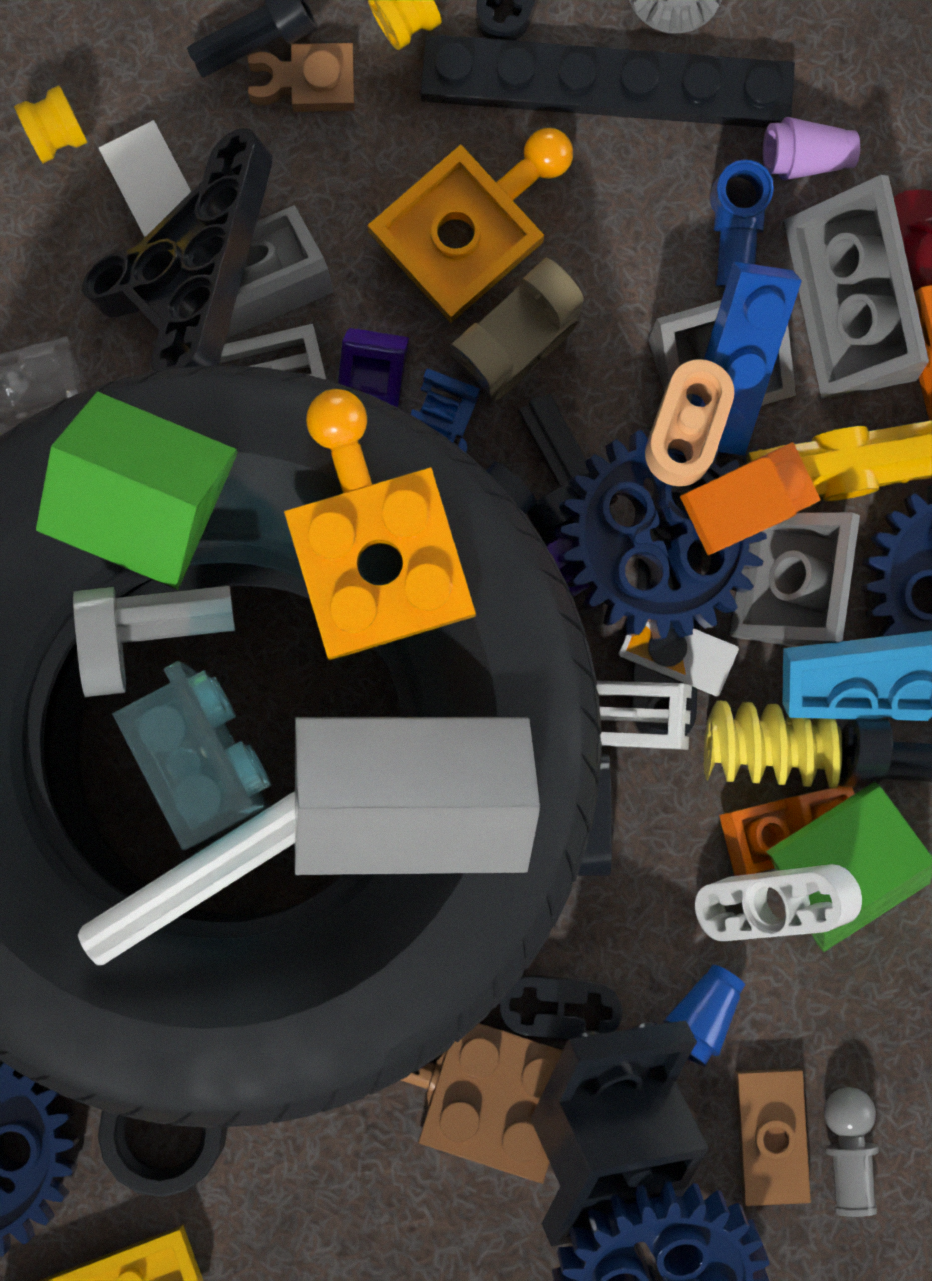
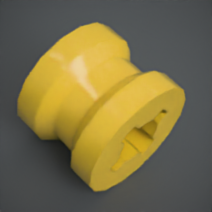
M368 0L372 14L379 27L397 50L409 45L411 36L421 29L431 31L442 23L434 0Z
M60 85L49 89L46 98L35 104L24 101L14 106L42 164L54 159L56 151L64 146L70 145L77 148L88 143Z

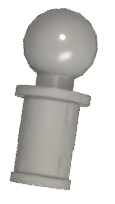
M852 1087L841 1088L828 1097L824 1106L826 1124L834 1134L838 1135V1143L826 1146V1154L833 1156L836 1191L835 1214L847 1217L877 1214V1205L874 1198L872 1155L879 1153V1147L877 1144L866 1143L864 1136L870 1132L875 1123V1106L868 1094L860 1089Z

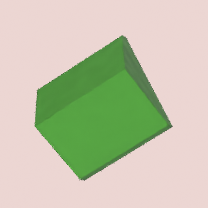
M97 391L51 446L36 531L179 590L238 451L233 447Z
M876 782L871 783L766 851L777 871L834 864L848 870L856 879L862 895V906L858 916L853 921L828 932L811 933L823 952L929 885L932 878L931 854L881 786ZM818 891L808 895L810 905L820 902L832 903L829 894L824 895Z

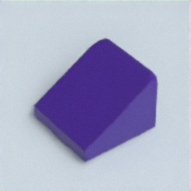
M354 328L347 329L342 341L338 384L370 394L398 408L409 338Z

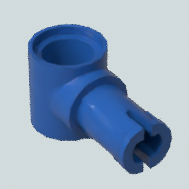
M748 159L735 161L724 169L712 185L709 196L711 207L715 212L714 230L720 232L717 280H715V287L717 288L726 287L733 261L748 264L756 263L757 233L764 232L765 208L771 202L774 192L773 179L768 170L759 162ZM733 178H743L749 181L756 191L754 206L740 208L732 204L726 194L727 181Z

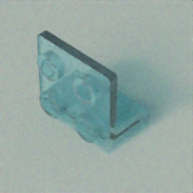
M177 661L164 668L171 683L112 713L182 850H188L267 808L268 805L260 791L271 786V782L250 744L245 746L242 741L235 744L225 722L235 718L236 715L215 676L210 678L205 670L198 673L182 662Z

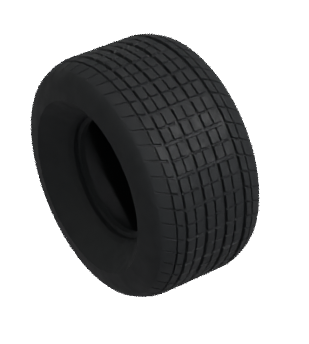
M225 365L159 370L112 381L66 398L27 418L0 436V1060L32 1081L67 1098L112 1114H122L124 1117L159 1124L172 1123L174 1126L206 1128L265 1125L271 1121L274 1124L313 1116L321 1111L324 1113L361 1100L368 1093L372 1095L408 1077L411 1072L418 1071L450 1049L455 1041L458 1043L487 1017L490 1010L496 1008L520 980L524 969L529 968L548 939L551 929L557 923L572 891L573 882L577 879L588 845V837L591 833L598 797L597 786L600 783L602 747L600 734L602 733L599 693L596 689L597 681L589 644L585 638V630L574 599L569 593V588L552 554L548 551L546 544L524 512L518 508L519 506L482 466L455 443L407 412L354 388L301 373L263 367ZM331 389L349 391L360 399L367 413V426L359 440V444L361 445L372 485L430 467L432 468L476 612L475 617L373 648L391 675L398 695L402 717H528L530 719L540 811L528 872L343 874L331 886L313 898L285 909L265 913L231 914L193 907L104 965H96L88 957L80 944L78 933L81 927L148 884L132 872L111 849L95 822L84 792L80 770L79 747L81 726L89 697H85L79 671L73 591L114 587L116 597L120 598L222 586H258L289 591L310 599L284 511L343 494L331 455V449L321 446L312 438L307 428L306 416L311 402L320 393ZM97 391L233 447L238 451L179 590L36 531L51 446ZM384 543L374 544L365 549L361 554L358 570L361 577L367 582L374 585H386L399 576L403 566V559L399 551L393 546Z

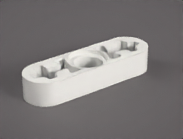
M834 864L727 877L702 887L695 900V912L700 926L707 935L718 941L828 932L853 921L860 913L862 906L861 890L856 879L848 870ZM769 887L775 889L784 901L785 917L783 920L777 918L768 906L767 891ZM820 891L821 894H829L832 903L820 902L810 905L808 895ZM742 902L743 913L735 915L732 912H726L724 905H734Z

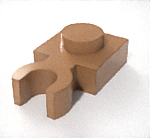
M353 43L291 44V61L281 62L276 56L267 52H255L248 55L250 71H266L273 76L270 83L265 86L248 87L250 102L257 105H269L278 101L282 95H292L293 112L355 111Z

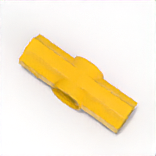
M932 420L868 431V428L865 426L842 428L819 434L813 437L811 442L795 444L819 497H823L824 501H838L868 495L878 491L880 486L932 479ZM785 445L749 452L746 456L747 463Z

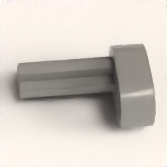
M230 586L120 598L116 597L114 587L73 591L79 671L85 697L126 692L122 643L235 631Z

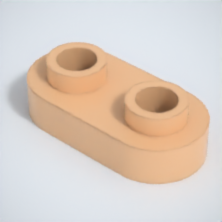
M698 359L682 364L674 372L665 389L646 444L645 458L650 471L666 484L672 486L691 485L703 477L714 460L735 394L730 376L716 363ZM695 394L700 396L705 406L698 407L691 404L687 395ZM677 449L685 455L687 462H675L670 458L667 450Z

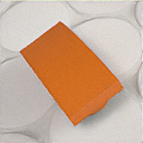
M838 785L837 788H825L719 815L734 876L755 874L774 869L775 867L766 851L853 796V787Z

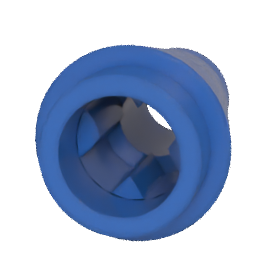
M712 964L707 974L703 975L663 1020L664 1024L686 1020L697 1041L688 1060L704 1067L712 1055H720L740 999V994L745 987V983L740 978L718 965Z

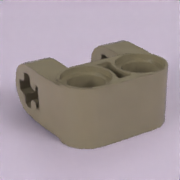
M547 257L544 258L520 281L519 287L478 324L474 323L450 345V357L493 402L500 400L554 351L578 326L580 322L578 317L584 302L579 287L556 262Z

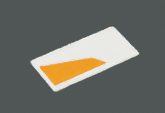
M649 622L646 623L645 628L639 635L626 636L619 653L621 657L685 684L692 685L714 696L720 695L739 650L738 646L693 628V635L685 636L687 653L684 659L675 666L664 667L656 664L649 655L648 644L652 637ZM671 622V623H670V628L674 629V627H673V625H672V622Z

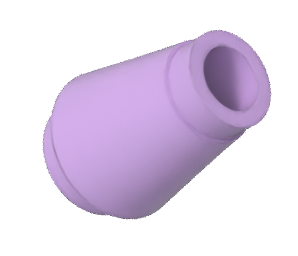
M785 117L781 123H770L765 131L763 140L764 167L770 174H778L783 181L838 171L843 168H855L860 156V138L857 131L845 130L791 117Z

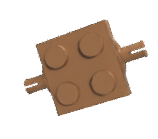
M479 1023L458 1043L455 1041L451 1048L439 1057L436 1064L429 1062L419 1069V1074L411 1072L408 1077L400 1080L428 1089V1111L418 1143L543 1184L550 1162L530 1118L563 1050Z

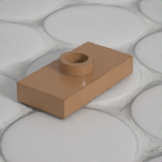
M800 1068L735 1071L742 1202L745 1206L811 1203L803 1071Z

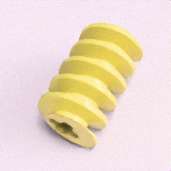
M716 701L709 715L705 731L706 780L709 779L715 763H721L726 781L734 782L740 765L744 764L748 766L752 783L760 784L766 766H773L778 785H786L791 769L799 768L803 786L811 787L817 770L824 769L829 788H837L842 766V735L840 726H837L836 719L812 718L810 721V718H789L787 715L785 720L782 709L778 704H767L759 720L753 702H742L733 719L728 702Z

